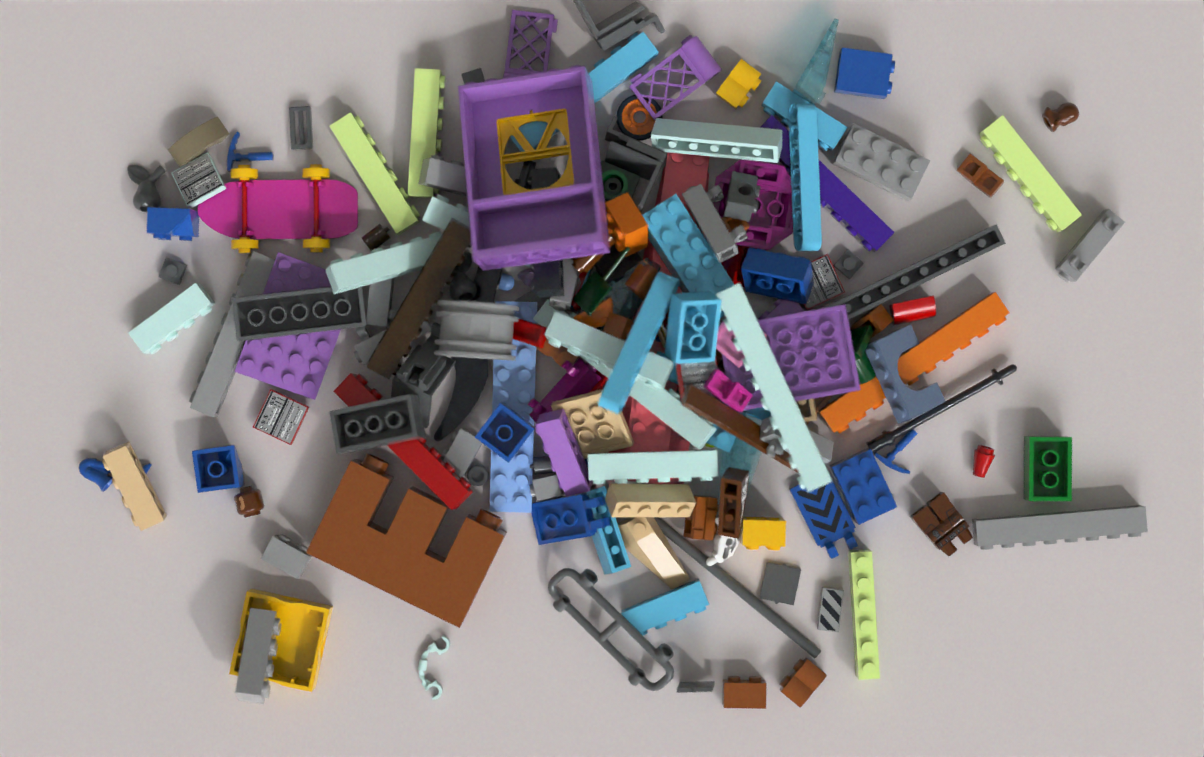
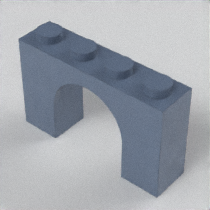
M911 324L869 343L865 350L898 424L912 420L946 402L937 382L915 391L908 388L899 376L897 366L900 355L919 344Z

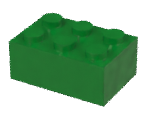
M1024 436V500L1072 501V437Z

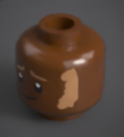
M252 486L240 488V493L234 496L238 514L244 515V518L261 514L260 510L264 508L261 491L259 489H252Z

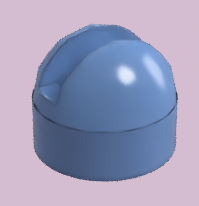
M503 273L498 289L503 291L511 290L514 286V279L511 275Z

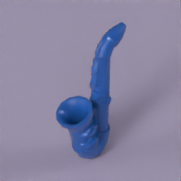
M86 458L80 462V474L85 479L96 483L102 492L107 490L113 483V477L108 476L111 472L106 470L102 461L96 458ZM150 463L142 466L146 474L152 465Z

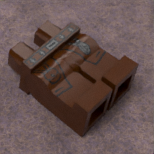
M944 492L937 494L926 503L928 506L923 505L910 516L936 549L941 550L947 556H951L957 551V548L951 542L954 538L958 537L963 544H966L973 538L968 529L970 526Z

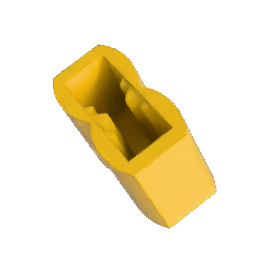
M740 59L715 95L735 110L738 106L742 108L749 99L746 96L751 89L755 91L762 82L759 79L761 73Z

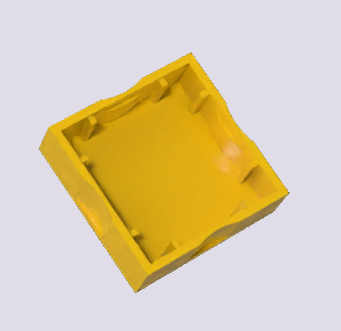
M251 588L246 592L240 620V634L235 644L229 674L238 676L250 608L276 611L277 617L280 618L281 632L280 636L276 635L275 638L277 639L278 649L276 656H272L274 672L273 676L268 678V681L312 692L317 684L333 606Z

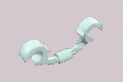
M444 635L442 639L446 642L445 648H439L434 641L433 644L428 646V650L424 651L421 659H419V677L422 680V686L426 689L425 691L432 686L439 689V693L433 696L432 700H436L442 695L443 688L437 680L430 682L428 679H425L423 671H426L428 662L425 658L429 652L436 651L441 655L449 649L450 640Z

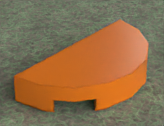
M609 297L602 301L591 316L583 311L573 318L593 328L602 327L606 324L609 313H613L614 304L612 298Z

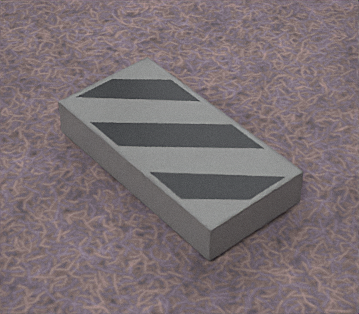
M822 587L818 630L839 632L844 590Z

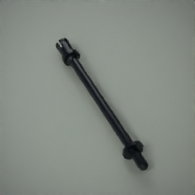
M1011 364L998 372L995 368L992 369L990 377L893 431L884 430L882 435L866 442L867 447L875 454V452L888 445H894L893 442H895L896 438L997 382L999 385H1003L1002 379L1017 370V366Z

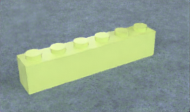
M415 68L408 196L414 198H432V196L435 197V194H439V189L418 184L423 159L431 158V155L437 156L438 152H441L442 139L438 138L439 131L443 130V118H440V109H444V97H441V88L445 89L446 78L442 76L441 70Z
M350 112L331 124L330 128L395 233L400 235L420 222L417 218L420 214L414 205L410 207L406 200L409 196L403 187L399 189L395 181L398 178L393 170H387L384 165L387 161L381 151L377 153L373 145L376 143L370 133L367 135L364 133L362 127L365 125L358 115L355 117Z
M1003 115L979 133L983 145L986 148H991L995 153L993 155L995 160L1007 168V175L1011 180H1016L1019 183L1021 193L1026 198L1030 197L1034 202V209L1046 217V224L1051 230L1063 231L1082 216L1080 211Z
M870 549L848 550L855 673L859 680L880 679L872 551Z

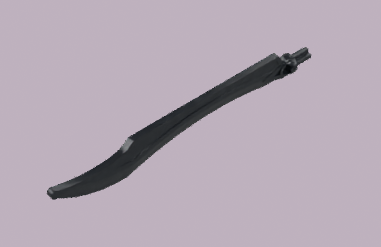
M524 161L520 177L515 179L516 184L529 189L528 178L532 177L531 169H535L536 162ZM478 266L474 279L477 293L468 302L494 304L502 268L483 271ZM451 357L456 360L455 386L447 412L434 434L436 441H441L455 430L477 403L488 378V359Z

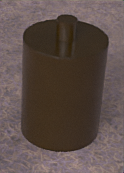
M379 224L361 238L372 251L391 238L387 233L390 229L388 227L384 229Z

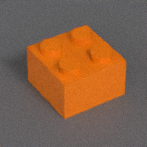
M628 192L605 202L608 234L612 235L616 240L614 243L616 249L623 252L626 247H629L630 250L625 255L627 257L648 247V224Z

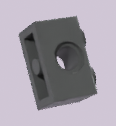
M732 172L724 216L750 221L751 214H756L758 201L755 198H758L760 186L757 185L758 176Z

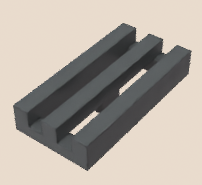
M311 106L289 107L291 149H313ZM295 111H298L300 144L297 145ZM303 111H306L308 144H305Z

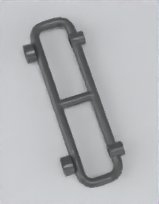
M563 568L558 571L548 583L549 593L555 600L553 602L555 610L562 612L565 609L630 673L628 680L632 685L637 686L640 683L644 688L651 691H658L665 687L674 677V669L669 662L674 656L671 647L662 643L659 647L655 648L593 587L598 578L591 569H585L581 574L571 568ZM569 576L573 578L615 620L603 632L600 633L571 604L570 599L566 595H561L558 592L556 585L564 577ZM622 627L665 669L666 674L656 683L650 682L642 669L636 668L607 640L618 628Z

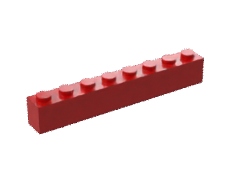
M350 373L333 391L348 407L380 401L383 397L375 388L371 389L367 385L368 380L364 376ZM425 437L387 445L451 510H456L473 492L470 488V482L463 476L460 478L455 473V467L449 462L445 463L440 458L442 456L440 452L434 447L430 448L425 443L427 441Z

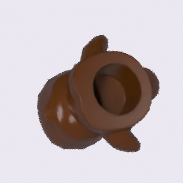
M1067 102L1056 110H1051L1047 107L1042 117L1047 128L1051 132H1055L1060 125L1066 126L1075 122L1079 117V110L1075 104Z

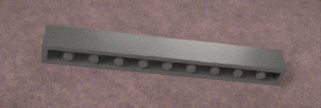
M997 224L823 308L846 305L848 319H851L1004 245L1006 242Z

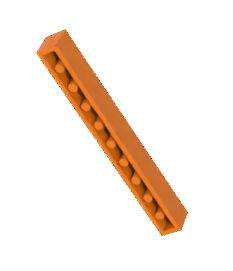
M990 293L924 338L918 345L901 354L897 367L902 382L908 384V386L914 384L919 380L918 375L923 372L926 374L937 368L935 364L940 360H943V362L949 360L954 356L953 352L958 348L963 350L972 344L971 339L976 336L978 338L984 336L989 332L988 328L993 324L998 326L1006 321L1005 316L1010 312L997 293ZM876 376L869 382L860 384L861 390L844 393L818 412L831 432L842 433L849 428L848 423L854 419L856 422L867 415L865 413L870 408L875 410L884 404L883 399L886 397Z

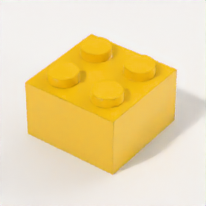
M743 516L740 543L750 550H758L759 546H766L767 550H780V547H785L786 520L778 517Z

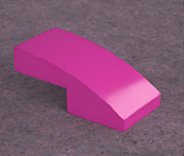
M719 369L713 370L703 386L716 398L738 412H743L753 396L739 382H732Z

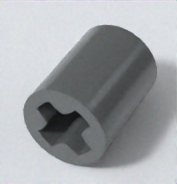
M549 455L533 457V464H530V469L534 468L535 475L554 473L551 468Z

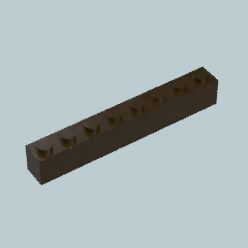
M453 217L451 218L369 358L367 368L387 379L397 374L401 367V364H399L402 357L406 358L411 351L410 343L413 338L417 340L422 332L421 324L424 320L427 322L433 313L431 307L434 302L438 304V301L441 300L444 294L441 290L445 284L449 285L455 275L452 273L456 266L460 267L465 258V255H463L465 249L472 247L470 227Z

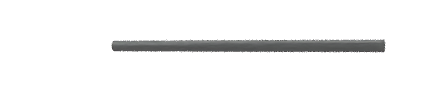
M654 517L663 534L814 659L820 654L821 650L716 563L708 566L706 564L708 557L660 517Z

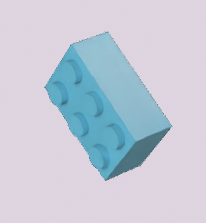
M711 292L671 293L665 356L675 364L715 361L722 301Z

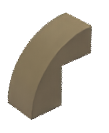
M217 116L188 132L175 142L168 151L179 167L198 158L207 148L221 143L229 135V132Z

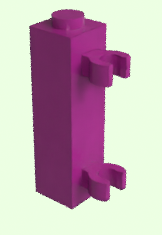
M580 358L574 365L566 360L562 367L567 373L540 403L534 398L528 403L533 408V411L529 414L530 417L537 422L540 414L553 411L551 407L553 402L589 393L601 379L596 373L597 369Z

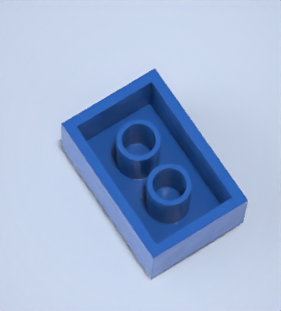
M749 248L741 267L746 292L807 304L814 285L811 260L804 257L789 256L780 252L774 253L764 249Z
M864 449L830 465L850 512L858 525L897 508L871 449Z

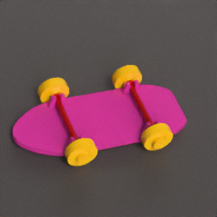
M310 164V168L302 169V178L311 180H250L258 178V169L251 168V165H238V168L231 169V178L239 179V181L226 183L227 189L198 204L197 208L198 216L207 226L220 234L237 238V240H231V249H238V253H251V249H259L258 240L250 239H303L304 249H310V253H323V249H330L329 239L347 236L358 228L357 190L347 183L325 179L330 178V169L322 168V164Z

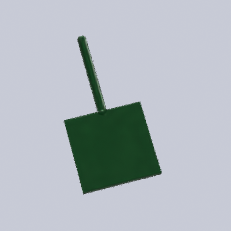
M629 247L625 248L603 278L594 271L573 298L589 316H591L611 290L612 286L606 280L628 253Z

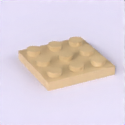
M603 389L555 401L551 405L553 411L564 408L584 458L588 457V453H606L633 446L634 443L622 411L617 414L598 406Z

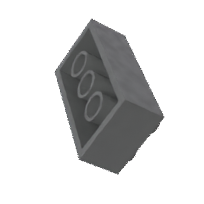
M408 394L329 411L336 453L347 454L425 437L418 395Z

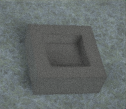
M847 250L833 266L848 279H851L864 263L850 250Z
M166 257L159 277L180 285L187 265Z

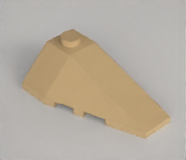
M628 517L617 523L625 548L669 588L674 589L690 580L654 517Z

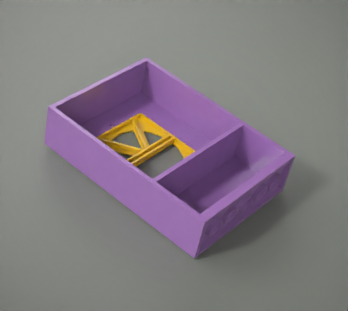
M573 65L569 69L560 70L554 68L544 73L530 72L525 76L510 75L506 79L497 80L491 78L481 83L467 82L462 86H458L473 260L485 271L610 253L593 84L585 66ZM529 122H546L548 125L537 149L534 150L519 130V127ZM558 129L565 137L567 145L547 148L554 130ZM511 136L515 137L524 149V152L504 154L506 144ZM569 155L568 163L562 176L553 185L545 188L529 190L519 186L510 178L505 164Z

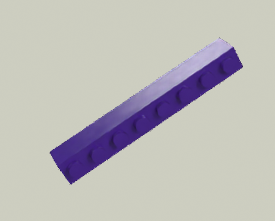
M771 115L760 128L782 130V149L778 163L781 162L786 167L785 169L791 177L789 131ZM819 160L820 206L823 208L827 206L832 211L830 215L837 222L842 221L847 226L845 229L853 237L857 235L862 240L861 245L869 252L871 250L877 251L895 232Z

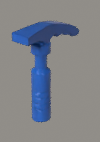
M236 132L228 150L227 171L231 172V169H233L234 160L236 162L241 160H273V152L234 153V150H236L235 144H237L238 138H240V133Z
M913 429L907 432L895 445V449L887 454L886 458L877 452L873 455L889 468L901 473L910 474L909 470L892 464V461L895 459L894 456L911 442L917 435V432Z

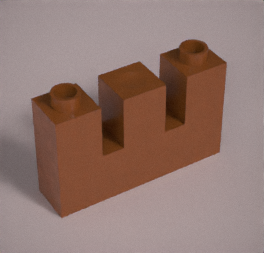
M366 453L363 461L358 459L351 460L306 553L460 628L507 534L506 531L500 529L503 519L484 509H480L477 517L469 514L465 518L445 558L430 551L429 548L449 507L442 500L412 486L408 489L389 530L373 523V519L394 478L385 473L389 463L369 453Z

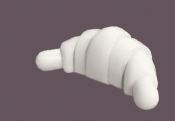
M719 517L715 519L717 525L719 523ZM717 530L713 539L714 550L711 553L712 556L706 560V564L712 566L733 556L736 547H738L739 540L718 535Z

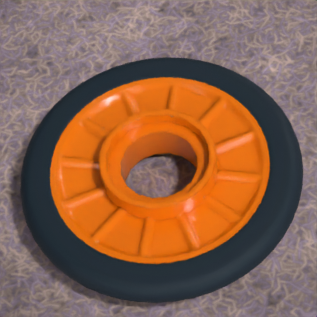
M636 95L626 98L620 104L617 111L619 129L624 135L636 140L651 138L655 124L654 119ZM644 98L645 101L648 103L649 98ZM651 99L650 107L656 114L661 110V107L656 100ZM636 112H643L646 116L645 121L637 123L633 118Z

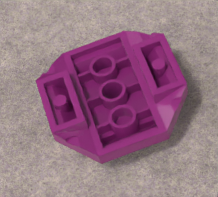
M740 159L716 177L714 186H720L724 198L712 204L720 218L725 217V206L732 172L758 176L757 185L760 186V192L755 200L758 201L760 208L756 211V214L752 213L750 221H747L750 228L746 230L745 234L748 238L735 244L768 251L793 234L791 177L782 165Z

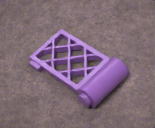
M512 10L503 79L510 75L525 76L530 72L544 73L548 71L552 32H557L558 19H554L553 14ZM516 16L525 17L529 24L520 30L515 24ZM540 19L549 20L548 28L542 32L535 25ZM533 26L538 35L529 41L523 32ZM521 35L527 44L517 50L513 45V40ZM539 38H542L546 43V48L538 53L532 44ZM530 46L536 55L529 61H526L520 53ZM518 55L524 62V65L518 69L510 68V61ZM539 58L544 64L543 72L534 71L530 64Z
M689 35L681 42L683 45L681 48L642 76L639 73L630 80L632 83L629 86L654 121L722 71L721 67L697 36L692 37ZM678 55L684 61L683 70L671 68L672 60ZM658 70L668 71L666 83L654 81L655 73ZM670 71L683 73L681 85L669 83ZM685 74L694 75L699 82L694 86L684 85ZM641 83L651 84L650 95L640 94L636 87ZM653 84L666 86L664 97L652 96ZM668 86L681 88L680 96L676 99L667 98ZM644 98H649V102L647 103ZM651 99L664 101L663 109L656 114L650 107ZM666 101H670L671 103L665 107Z

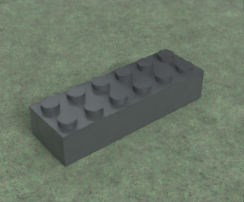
M331 286L231 297L237 341L366 326L362 287L337 294L333 293Z

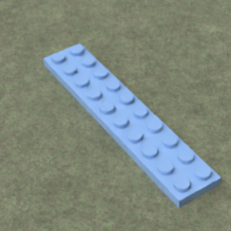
M495 301V304L518 306L519 311L514 313V317L537 324L533 318L537 314L538 302ZM513 339L512 345H516V350H512V356H516V361L493 360L492 413L503 402L534 426V420L529 415L533 408L528 403L532 398L535 399L536 346ZM534 431L509 463L491 450L489 512L532 513V495L529 485L533 484V468L530 469V465L533 464Z

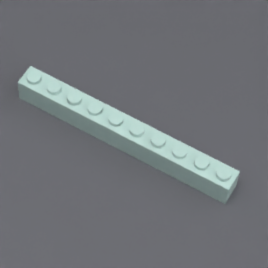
M736 284L717 293L716 296L722 300L720 312L724 311L726 319L723 321L728 331L733 330L736 337L733 339L737 351L742 350L745 356L742 362L746 370H751L754 375L751 381L756 391L761 390L763 398H760L765 410H770L773 416L769 418L774 430L779 429L782 435L779 441L784 450L787 448L791 457H788L792 469L797 468L800 474L797 479L801 488H806L810 492L832 482L831 476L741 284Z
M547 299L533 320L541 326L548 328L555 312L572 319L577 314L556 310L549 306L550 299ZM579 354L580 357L609 379L612 371L606 368L607 365L600 362L598 365L588 361L586 356ZM640 379L635 381L629 395L696 448L702 449L716 430L713 423L681 405L680 395L670 388L668 391L665 388H657L655 390L646 386L645 381Z

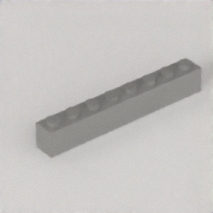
M253 251L252 255L249 254L245 261V266H247L245 273L241 274L237 281L238 290L231 297L263 294L275 259ZM232 298L229 301V305H231L229 312L224 314L221 321L223 325L221 332H217L213 340V344H215L214 349L206 357V369L198 377L197 383H199L197 391H193L189 400L191 409L211 417H218L236 373L234 371L245 341H237Z
M1141 505L972 519L974 545L980 546L981 550L993 549V545L1011 548L1014 547V543H1022L1023 546L1036 545L1035 542L1044 541V544H1056V540L1065 539V542H1077L1078 538L1086 537L1087 541L1099 540V536H1107V539L1120 538V534H1128V537H1139L1142 532H1148L1146 507Z

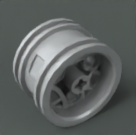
M438 301L437 305L442 306L441 312H437V316L441 317L440 338L435 340V344L439 345V351H434V355L516 361V356H512V350H516V345H512L514 322H518V317H514V313L519 311L518 306L465 301Z

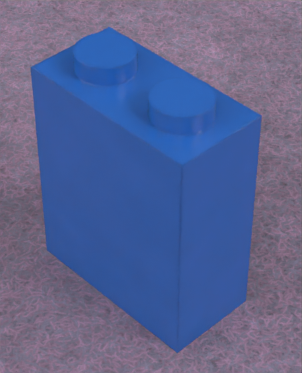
M842 47L839 52L834 93L885 99L887 94H891L892 82L889 81L890 73H894L895 61L892 60L893 54Z

